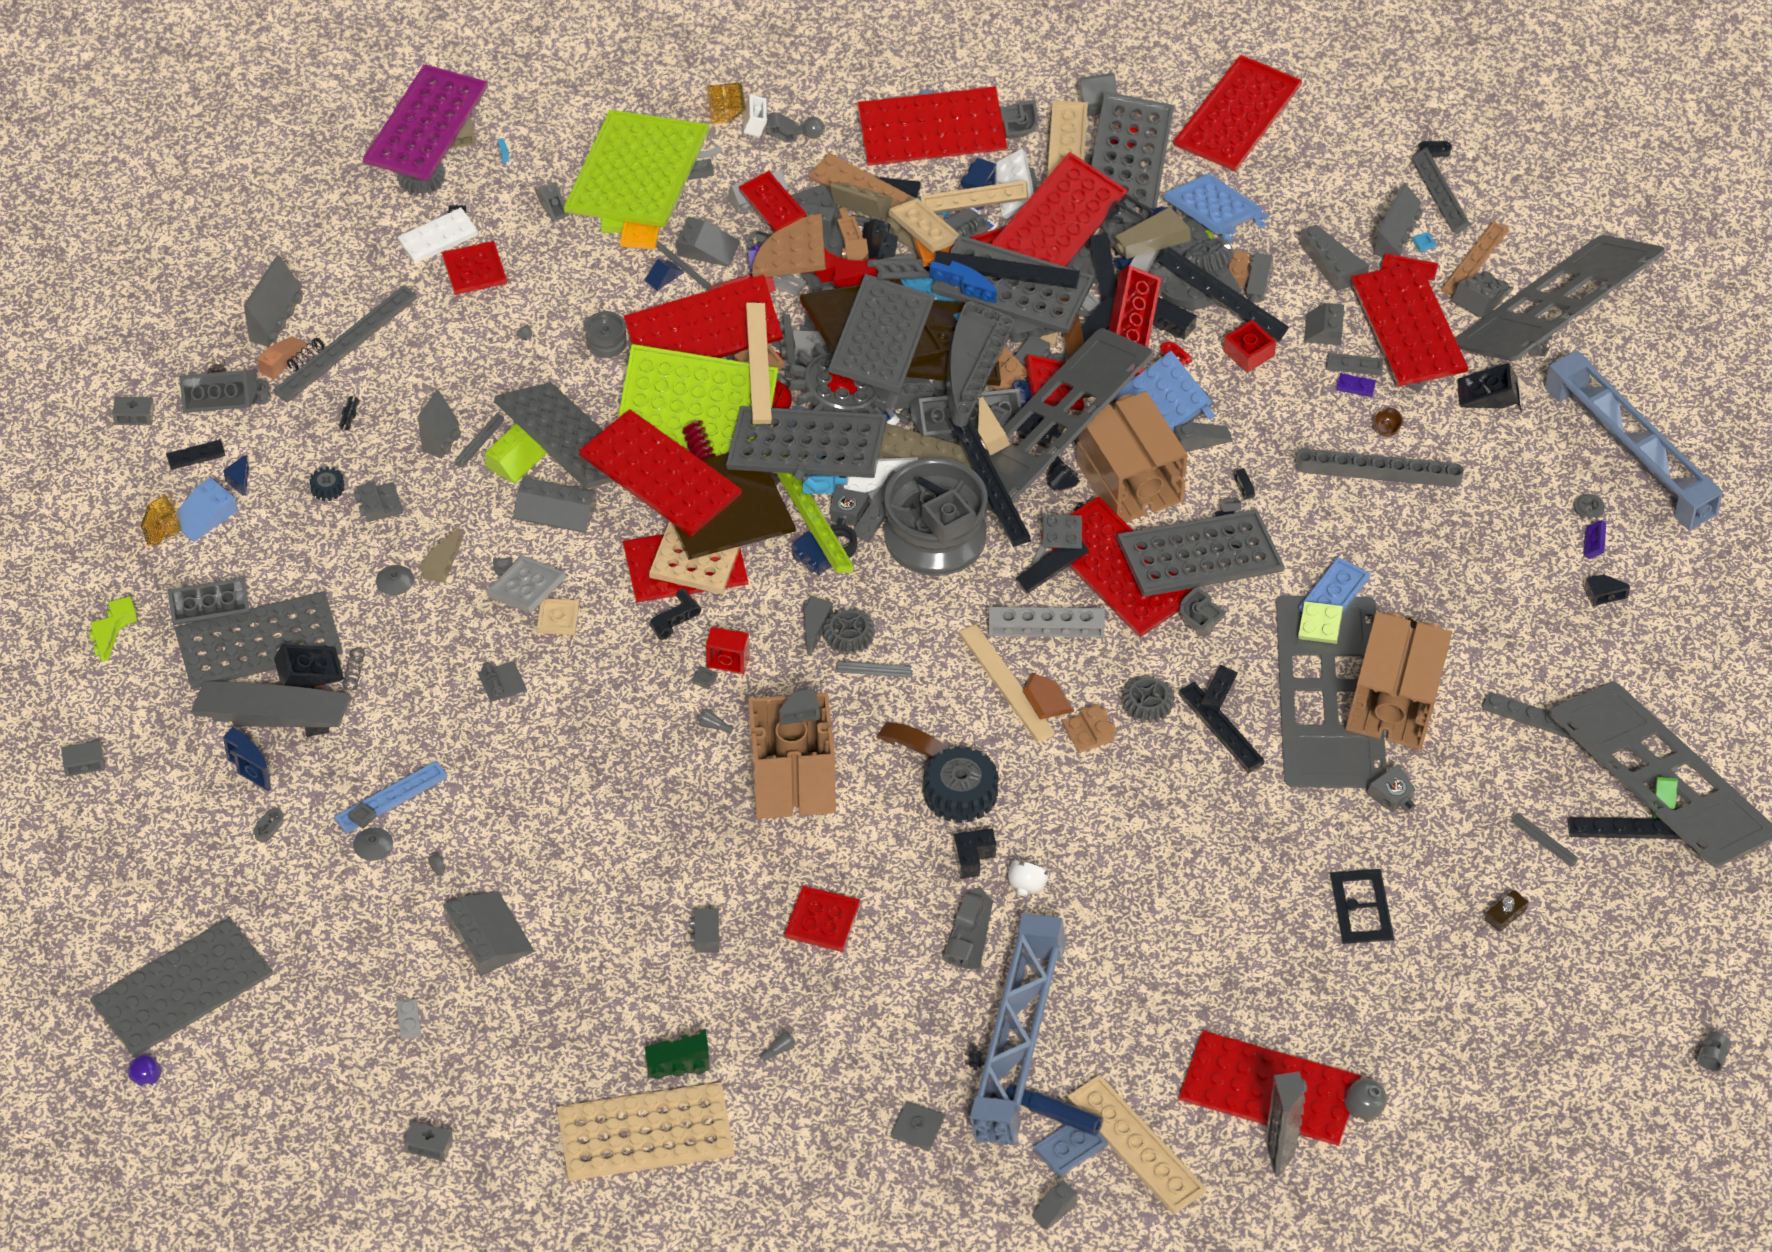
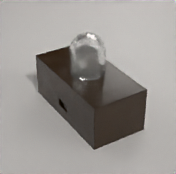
M1512 890L1486 912L1485 921L1501 932L1527 910L1529 901L1517 891Z

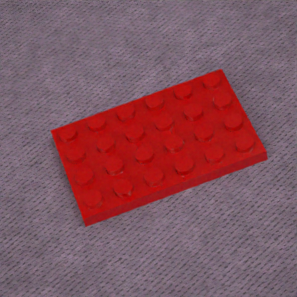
M664 534L623 541L636 603L675 597L676 593L683 588L689 594L706 592L705 590L649 577V572ZM741 548L736 556L726 588L749 585ZM676 549L674 552L681 553L682 550ZM712 557L710 560L717 562L720 558ZM671 563L669 566L675 567L677 564ZM691 567V568H688L687 570H688V571H694V570H696V569L693 568V567ZM707 572L705 574L708 576H712L715 573Z

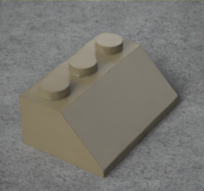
M831 183L830 188L834 204L840 205V208L846 207L847 211H850V209L856 210L855 213L862 216L866 214L871 215V219L881 220V218L889 217L888 214L893 197L849 183Z

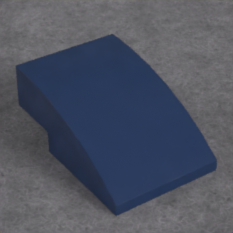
M232 727L223 737L227 760L236 764L239 775L270 791V779L264 757L247 736Z

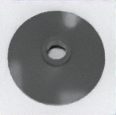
M401 565L387 566L376 577L378 589L388 595L403 594L414 583L413 573L407 567Z
M368 828L361 831L355 837L353 848L355 853L364 860H380L391 852L393 839L384 829Z

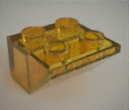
M742 82L707 86L711 125L730 123L746 110Z
M166 495L148 504L140 526L148 547L158 545L164 539L175 536L178 532L182 531L177 513Z

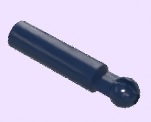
M1017 1084L1010 1085L1006 1089V1094L1011 1101L1014 1099ZM1024 1089L1021 1105L1029 1108L1030 1111L1093 1136H1096L1101 1130L1103 1124L1102 1116L1043 1093H1034Z

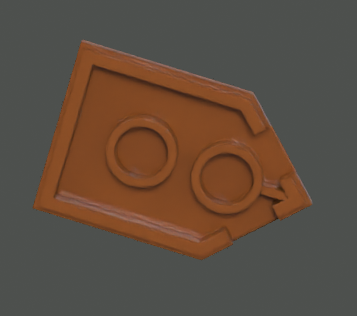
M1031 673L1023 693L1040 720L1074 712L1073 707L1057 682Z

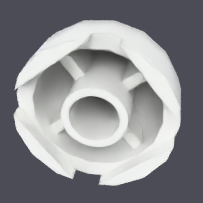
M1012 861L1008 872V881L1016 889V893L1027 897L1028 894L1039 893L1044 888L1049 873L1044 874L1045 870L1027 862H1024V865H1018L1019 861Z

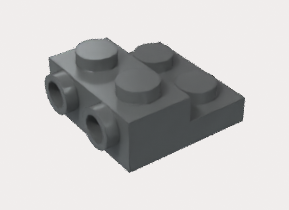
M375 482L356 486L357 491L354 492L355 500L357 503L360 502L359 511L361 517L365 516L367 522L403 514V508L394 482L376 486Z

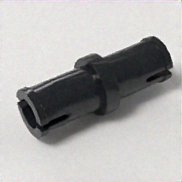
M349 396L346 407L341 412L342 418L339 427L342 430L345 424V430H349L352 420L356 417V409L359 404L357 397L352 402L353 396Z

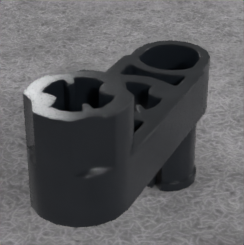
M685 588L680 589L676 593V597L682 603L681 605L653 617L649 622V626L658 639L664 640L669 638L673 634L672 627L690 620L701 613L700 605L695 599H692Z

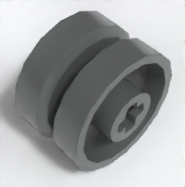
M602 311L593 314L587 320L586 339L589 351L597 357L612 358L625 350L627 345L626 326L622 316L615 312Z

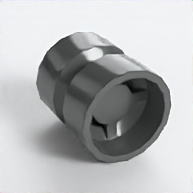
M1708 1033L1697 1057L1699 1065L1711 1071H1720L1732 1046L1730 1039L1721 1033Z

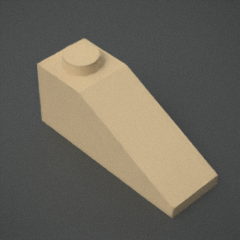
M981 397L979 398L978 433L985 450L987 449L988 453L992 455L1006 448L1010 443L986 401Z

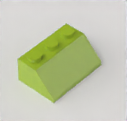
M516 423L485 452L486 467L515 484L547 452Z

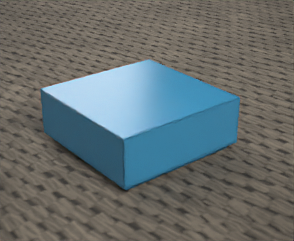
M503 138L497 139L498 152L502 163L509 162V153L505 140Z
M1429 232L1412 237V241L1419 252L1436 248V243Z

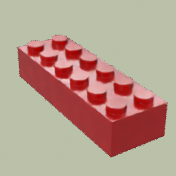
M1131 265L1120 272L1108 330L1148 347L1162 278ZM1144 367L1134 375V378L1144 371Z

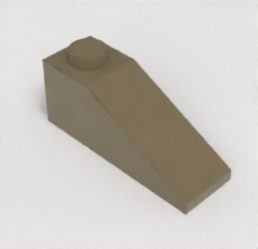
M456 529L427 554L425 560H422L420 571H422L423 579L441 583L446 582L462 543L461 529Z

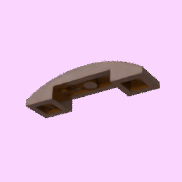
M886 722L877 735V738L892 745L899 743L928 756V761L933 759V756L937 753H943L944 749L949 748L931 735L899 723Z

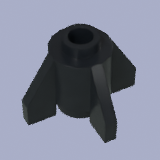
M1059 456L1055 458L1047 477V484L1052 490L1062 491L1076 487L1080 480L1077 477L1078 473L1066 465Z

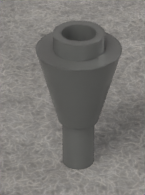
M709 709L706 712L702 711L698 718L701 727L720 729L729 734L734 730V727L724 723Z
M783 1031L769 1049L759 1057L765 1062L774 1055L776 1056L794 1049L793 1044L796 1041L789 1032L786 1034Z

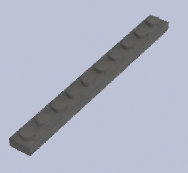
M404 285L401 286L274 388V394L286 403L291 401L417 299L416 293Z

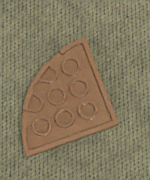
M822 214L801 218L773 233L757 252L753 263V277L760 275L772 277L826 270Z

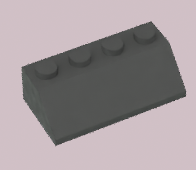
M1403 183L1377 231L1374 253L1376 256L1384 258L1385 253L1401 256L1404 249L1403 245H1407L1410 239L1409 233L1414 232L1417 224L1416 220L1420 221L1422 217V202L1407 184Z
M256 369L179 376L183 413L249 408L252 405L258 388Z
M523 477L517 491L513 519L586 533L596 507V493L591 490Z
M244 578L168 590L173 625L250 613Z

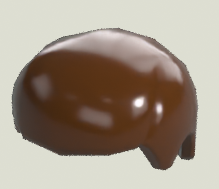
M1388 407L1386 410L1379 411L1373 421L1374 429L1381 436L1392 437L1400 431L1403 417L1398 410Z

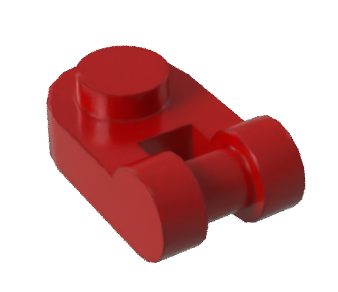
M1169 341L1161 345L1160 355L1162 357L1172 351L1176 357L1181 358L1179 361L1183 366L1192 362V357L1176 343Z

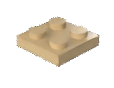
M544 599L540 603L537 633L576 635L579 600Z

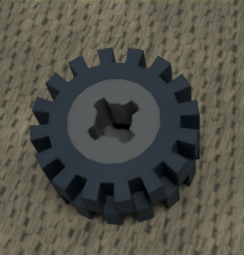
M326 467V470L319 468V472L315 470L314 475L311 474V479L309 480L312 495L316 496V499L322 498V501H325L328 498V501H332V497L337 499V495L341 496L342 492H344V479L339 470L335 471L333 467L329 470V467Z

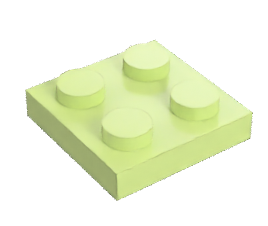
M1304 602L1299 639L1337 644L1343 606Z

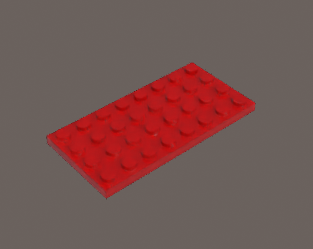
M1240 54L1175 138L1174 146L1236 172L1301 87L1302 80Z
M996 86L857 102L867 166L1007 150Z
M1069 152L991 245L1067 267L1088 242L1090 235H1093L1106 220L1113 202H1120L1123 195L1128 193V190Z
M1420 262L1351 276L1352 286L1398 387L1468 372V365Z
M764 275L624 315L631 343L634 345L722 358L748 349L746 303H765L767 343L770 344L784 339Z
M631 409L626 411L579 450V456L691 537L742 494L741 488Z
M1099 496L1070 514L1081 516L1082 542L1089 549V553L1069 567L1139 638L1180 611L1182 600L1193 589L1143 597L1117 541L1118 534L1134 530ZM1137 546V547H1138L1139 549H1141V550H1145V549H1146V548H1143L1142 546ZM1144 560L1146 564H1152V562ZM1168 572V573H1169L1170 575H1172V576L1177 575V574H1174L1173 572ZM1150 575V576H1151L1152 578H1154V579H1158V578H1159V577H1157V576H1155V575Z
M1202 1030L1179 1100L1268 1126L1274 1076L1299 1072L1301 1080H1305L1307 1091L1304 1092L1305 1103L1302 1104L1303 1115H1301L1302 1125L1299 1126L1300 1135L1340 1146L1350 1115L1344 1104L1345 1092L1354 1082L1361 1080L1362 1075Z

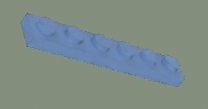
M434 761L365 799L362 803L375 811L378 817L447 779V774L437 761ZM360 803L335 816L336 823L345 834L359 827L348 819V814Z

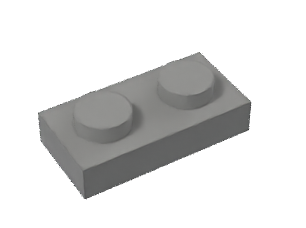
M417 999L396 1002L401 1040L421 1037Z

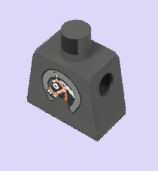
M837 487L832 497L831 521L837 522L836 525L856 526L869 506V494Z
M1398 764L1370 784L1367 794L1389 811L1393 812L1401 806L1407 813H1410L1416 807L1411 800L1415 787Z

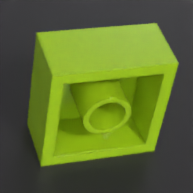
M602 218L601 233H622L624 221Z

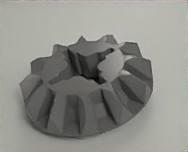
M1584 494L1576 499L1574 508L1576 509V514H1581L1582 518L1588 517L1591 520L1593 517L1598 519L1599 515H1603L1605 504L1596 495ZM1593 504L1592 508H1590L1589 510L1586 509V507Z

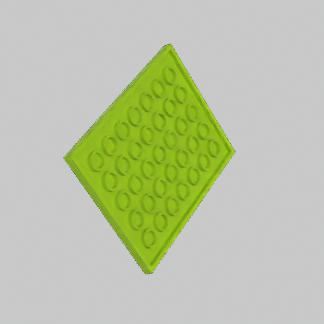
M609 110L563 207L564 212L666 228L710 130L709 124Z
M632 344L618 418L631 409L689 452L690 449L687 447L682 430L687 425L701 420L704 424L700 427L706 428V431L702 434H708L709 437L706 440L711 441V444L707 447H713L714 449L710 454L718 456L729 453L740 407H751L749 363ZM769 366L772 408L778 368ZM751 437V438L748 439V440H749V441H753V440H755L757 437Z

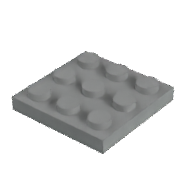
M522 555L486 593L492 599L530 614L566 578V575L561 570Z

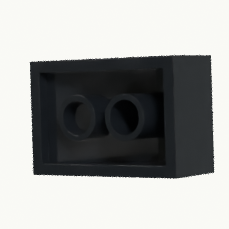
M1510 362L1458 379L1461 408H1506L1520 403L1518 376Z
M282 644L274 657L280 684L284 686L312 688L344 679L336 647Z

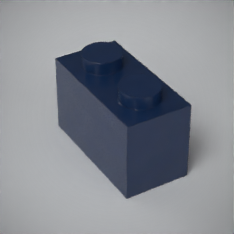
M809 531L792 544L793 558L797 562L801 561L805 564L810 572H815L820 576L831 567L814 535Z

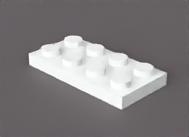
M1020 149L996 162V185L1026 180L1028 198L1030 199L1034 194L1026 152ZM1028 200L1001 203L1002 216L1008 219L1016 215Z
M459 208L398 236V241L415 264L477 236L478 230L463 209Z
M918 457L879 459L874 478L849 477L848 485H843L844 489L868 494L873 490L881 488L892 470L897 472L903 466L918 460Z

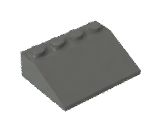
M276 255L244 304L249 341L266 347H270L272 342H276L279 331L285 328L288 317L294 314L296 305L300 304L303 298L299 283L279 255Z
M499 892L461 896L443 904L445 919L479 976H483L535 952Z

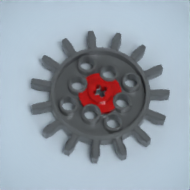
M816 343L814 351L817 357L812 358L804 351L800 352L798 360L805 364L806 368L791 364L789 374L803 378L790 379L788 387L789 390H804L805 393L797 398L796 404L798 406L811 402L815 406L813 410L878 414L873 409L874 406L886 411L887 407L882 403L871 385L828 372L833 354L832 352L826 353L820 343Z

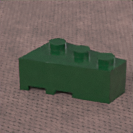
M706 1029L700 1030V1034L691 1037L688 1034L682 1035L681 1040L671 1043L670 1040L646 1046L645 1058L648 1078L661 1079L664 1076L670 1075L680 1077L687 1073L702 1074L705 1071H710Z

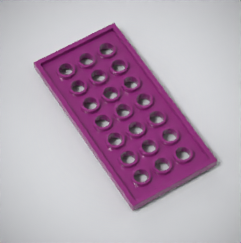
M423 64L363 157L364 163L429 181L486 91L488 81Z

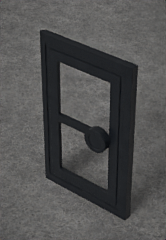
M1381 869L1330 872L1342 944L1395 940ZM1372 880L1376 903L1359 904L1355 899H1349L1346 902L1343 882ZM1370 907L1378 908L1381 930L1352 932L1348 910L1355 911L1358 908Z

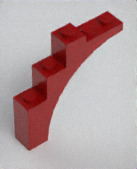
M825 248L826 270L811 271L815 272V275L819 277L822 283L833 281L834 285L838 288L859 285L862 283L865 274L877 277L879 273L875 267L867 265L868 260L840 258L831 254Z

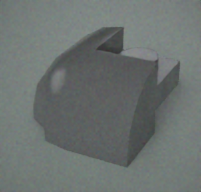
M1036 100L1018 102V105L1000 107L1006 139L1030 135L1035 130L1038 124Z
M1196 587L1182 600L1180 613L1182 620L1189 627L1205 637L1225 617L1226 612L1211 602L1212 597Z

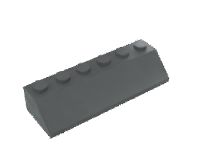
M1019 388L983 392L981 395L989 408L995 405L1009 411L1010 416L1002 428L1022 409ZM947 396L920 398L909 401L912 421L922 436L954 433L949 424L951 416ZM979 401L970 418L975 430L979 423Z
M1299 1072L1274 1076L1266 1145L1275 1177H1280L1294 1158L1296 1148L1299 1147L1297 1137H1300L1299 1126L1302 1125V1104L1305 1103L1304 1092L1307 1091L1306 1082L1304 1079L1301 1080Z

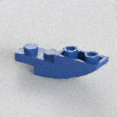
M932 261L930 265V278L952 284L953 286H960L962 294L967 296H973L987 302H997V289L977 271L955 261H952L950 266Z

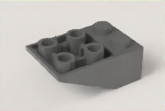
M1483 271L1460 281L1452 301L1483 318L1491 313L1514 288L1509 286L1508 282L1495 278L1492 273Z

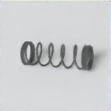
M355 648L350 651L349 656L351 659L360 658L362 661L358 662H363L365 653L361 649ZM352 652H360L363 656H354ZM349 658V659H348V663H349V664H347V666H346L347 670L345 671V675H346L347 671H349L350 669L358 670L359 673L356 674V675H354V674L346 675V676L344 677V681H343V683H342V686H343L346 690H350V689H348V687H346V686L344 685V683H345L346 685H348L346 682H351V683H353V684L356 685V686H353V687H355V688H352L351 690H356L357 687H358V683H357L356 681L359 680V677H358L357 675H359V674L361 673V671L359 670V668H362V665H361V667H358V669H356V668H350V669H348V665H350L351 667H354V666H352L351 663L349 662V660H350V658ZM353 675L358 677V679L352 680L347 676Z

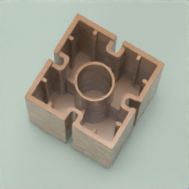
M1147 391L1134 396L1132 394L1121 396L1115 402L1114 410L1110 404L1107 405L1078 435L1077 465L1096 495L1125 522L1147 515L1145 511L1147 505L1154 513L1184 502L1185 479L1183 477H1186L1188 454Z
M1376 612L1345 730L1377 739L1381 738L1382 730H1388L1387 741L1422 750L1453 631L1445 630L1435 623L1422 624L1418 622L1414 629L1410 627L1411 621L1404 619L1399 614Z
M828 692L816 693L820 719L780 725L779 709L785 704V696L748 699L750 758L756 819L792 817L793 807L799 808L800 816L836 813L835 751Z

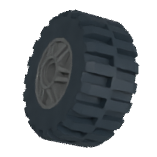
M957 746L951 750L949 748L944 749L943 753H937L933 756V759L929 760L927 767L924 769L923 793L924 800L928 803V808L931 811L935 810V815L938 817L944 816L945 820L950 822L951 819H954L956 823H962V820L972 822L975 817L977 819L984 817V812L988 814L992 810V806H995L998 797L999 775L996 765L986 754L982 755V752L977 749L975 751L971 750V747L960 748V746Z

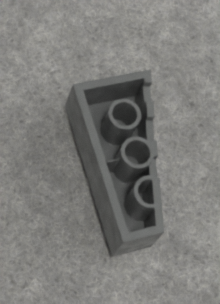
M1317 224L1301 230L1300 246L1336 292L1352 286L1351 276L1368 273L1369 265Z

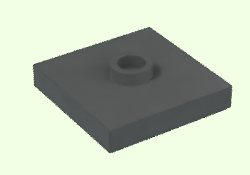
M906 1101L891 1133V1138L930 1151L945 1120V1114Z

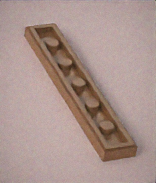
M1493 221L1442 287L1441 292L1453 297L1459 282L1477 274L1509 232V228Z

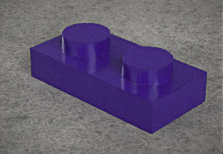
M1340 373L1336 391L1373 397L1376 380Z
M1603 520L1587 526L1584 556L1588 559H1592L1605 552L1606 523Z

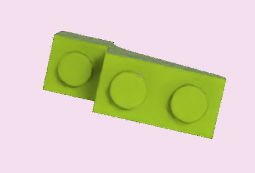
M131 596L108 602L109 610L106 611L108 618L90 623L91 631H88L91 642L96 643L93 649L96 657L100 656L101 662L109 660L118 632L124 626L137 622Z

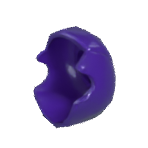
M140 1055L129 1063L127 1070L130 1081L139 1086L143 1084L153 1085L160 1079L162 1072L158 1062L148 1055Z

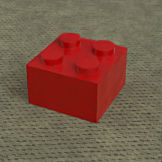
M1253 320L1224 337L1223 352L1246 373L1275 356L1276 341Z
M711 627L706 642L707 668L745 674L750 657L749 633Z

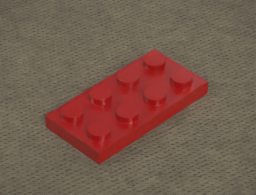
M770 171L739 186V192L774 232L801 218L807 217L806 212Z

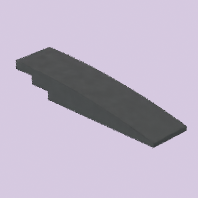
M203 681L191 712L194 717H212L214 722H232L234 726L339 727L351 696L345 693L294 686Z

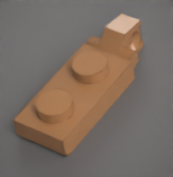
M846 207L840 208L837 225L844 243L845 240L863 239L855 216H849Z

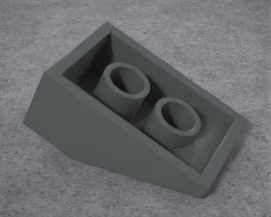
M688 217L677 241V253L679 257L730 267L740 240L705 220Z
M436 390L418 415L422 451L442 459L445 454L450 452L453 442L460 438L461 431L457 418L440 391Z

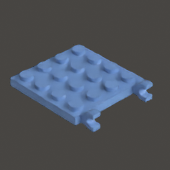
M1210 173L1167 191L1164 195V199L1170 202L1171 205L1176 206L1184 214L1194 218L1198 223L1210 229L1211 232L1221 233L1223 239L1228 240L1230 243L1234 241L1230 234H1235L1237 231L1233 227L1254 218L1257 226L1262 229L1267 225L1262 219L1265 220L1270 216L1262 212L1263 208Z
M1172 351L1131 380L1114 398L1117 401L1123 395L1132 394L1134 396L1147 391L1173 432L1175 431V426L1185 424L1201 411L1209 420L1215 416L1209 407L1212 401Z

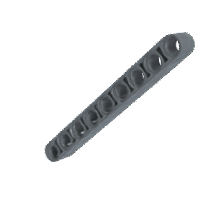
M1312 449L1299 450L1296 458V469L1302 473L1446 487L1460 486L1464 473L1462 465L1457 463Z

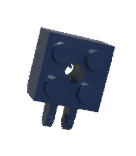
M976 158L975 162L970 164L967 175H964L961 180L963 189L996 185L997 164ZM985 206L974 207V209L981 210L984 209Z

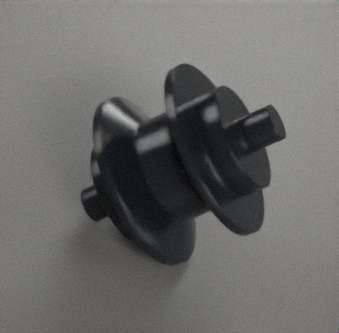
M973 1045L972 1049L964 1053V1055L969 1057L965 1064L973 1067L974 1070H978V1067L985 1064V1060L981 1059L985 1052L978 1049L976 1045Z

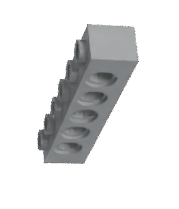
M989 607V636L1104 637L1105 608Z

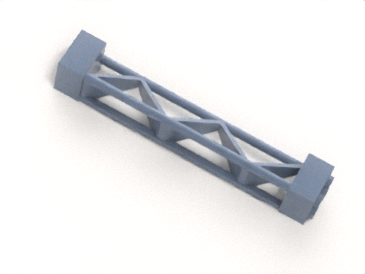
M1577 350L1569 353L1564 358L1554 361L1549 365L1545 389L1558 402L1571 396L1678 501L1674 517L1688 531L1718 515L1723 491L1709 477L1707 478L1620 394L1581 352ZM1590 375L1602 386L1587 388ZM1620 404L1648 431L1624 433ZM1666 449L1695 477L1671 479Z
M1022 914L1018 937L984 1069L970 1115L974 1138L980 1142L1016 1145L1021 1126L1019 1109L1056 962L1062 961L1067 942L1062 918ZM1037 959L1048 960L1046 972H1044ZM1026 965H1028L1039 979L1021 986ZM1040 993L1028 1037L1016 1015ZM1011 1028L1023 1044L1005 1051ZM1024 1058L1014 1099L1011 1101L999 1081Z

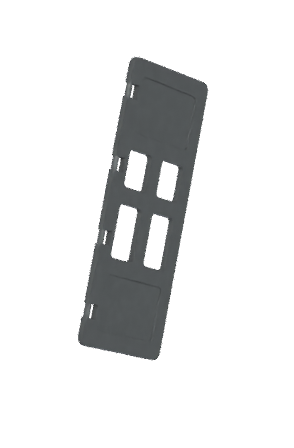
M1608 235L1598 236L1455 338L1457 344L1462 350L1508 361L1518 360L1533 347L1538 346L1566 326L1572 319L1578 317L1602 300L1608 293L1617 289L1645 269L1647 265L1666 253L1663 246ZM1562 274L1577 276L1555 293L1540 291ZM1590 280L1605 282L1583 299L1567 297ZM1527 300L1539 303L1525 314L1510 312ZM1555 306L1568 309L1554 320L1538 318Z
M1098 329L1002 428L1007 438H1009L1030 415L1036 414L1044 418L1018 446L1015 447L1010 444L992 455L986 449L1013 503L1093 421L1095 416L1134 378V375L1153 358L1154 352L1150 348L1107 329ZM1064 383L1073 387L1057 406L1052 407L1044 403L1060 384ZM1083 394L1096 398L1079 417L1066 413ZM1058 424L1066 428V431L1042 456L1035 457L1028 453L1053 425ZM987 500V510L995 513L989 500Z
M1280 596L1276 600L1284 782L1290 787L1369 788L1372 782L1387 772L1384 730H1382L1381 738L1377 739L1345 730L1346 725L1339 724L1337 693L1355 692L1358 679L1337 678L1335 657L1360 656L1364 659L1377 612L1376 601L1371 597H1355L1342 614L1337 644L1299 639L1303 613L1299 611V606L1307 596ZM1365 616H1372V623H1366ZM1320 656L1322 677L1295 678L1293 676L1292 657ZM1295 691H1320L1323 693L1324 725L1296 724ZM1374 760H1381V768H1375Z
M1610 682L1551 709L1549 715L1557 724L1568 731L1571 737L1598 762L1608 768L1625 787L1646 806H1649L1666 825L1689 846H1692L1711 866L1720 867L1772 841V823L1620 684ZM1656 735L1676 753L1659 759L1641 741ZM1628 748L1647 766L1631 772L1612 754ZM1688 764L1717 791L1701 797L1672 770ZM1657 777L1677 778V793L1689 804L1677 810H1672L1644 783ZM1653 803H1656L1661 809H1658ZM1696 843H1699L1704 849H1701Z

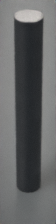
M920 476L916 481L917 484L939 496L948 492Z

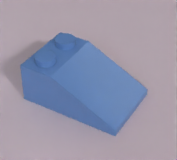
M210 477L194 489L169 522L191 541L195 542L237 512L235 497Z

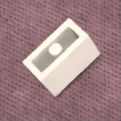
M749 94L743 108V133L760 137L767 123L766 98Z

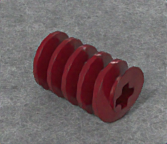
M701 420L687 425L682 430V434L685 436L690 452L700 460L714 457L716 454H710L714 449L713 447H707L711 444V441L706 440L709 437L708 434H702L706 431V428L700 427L704 424Z

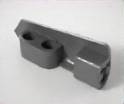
M981 887L969 890L965 894L955 920V927L943 954V960L946 963L979 970L981 967L993 900Z

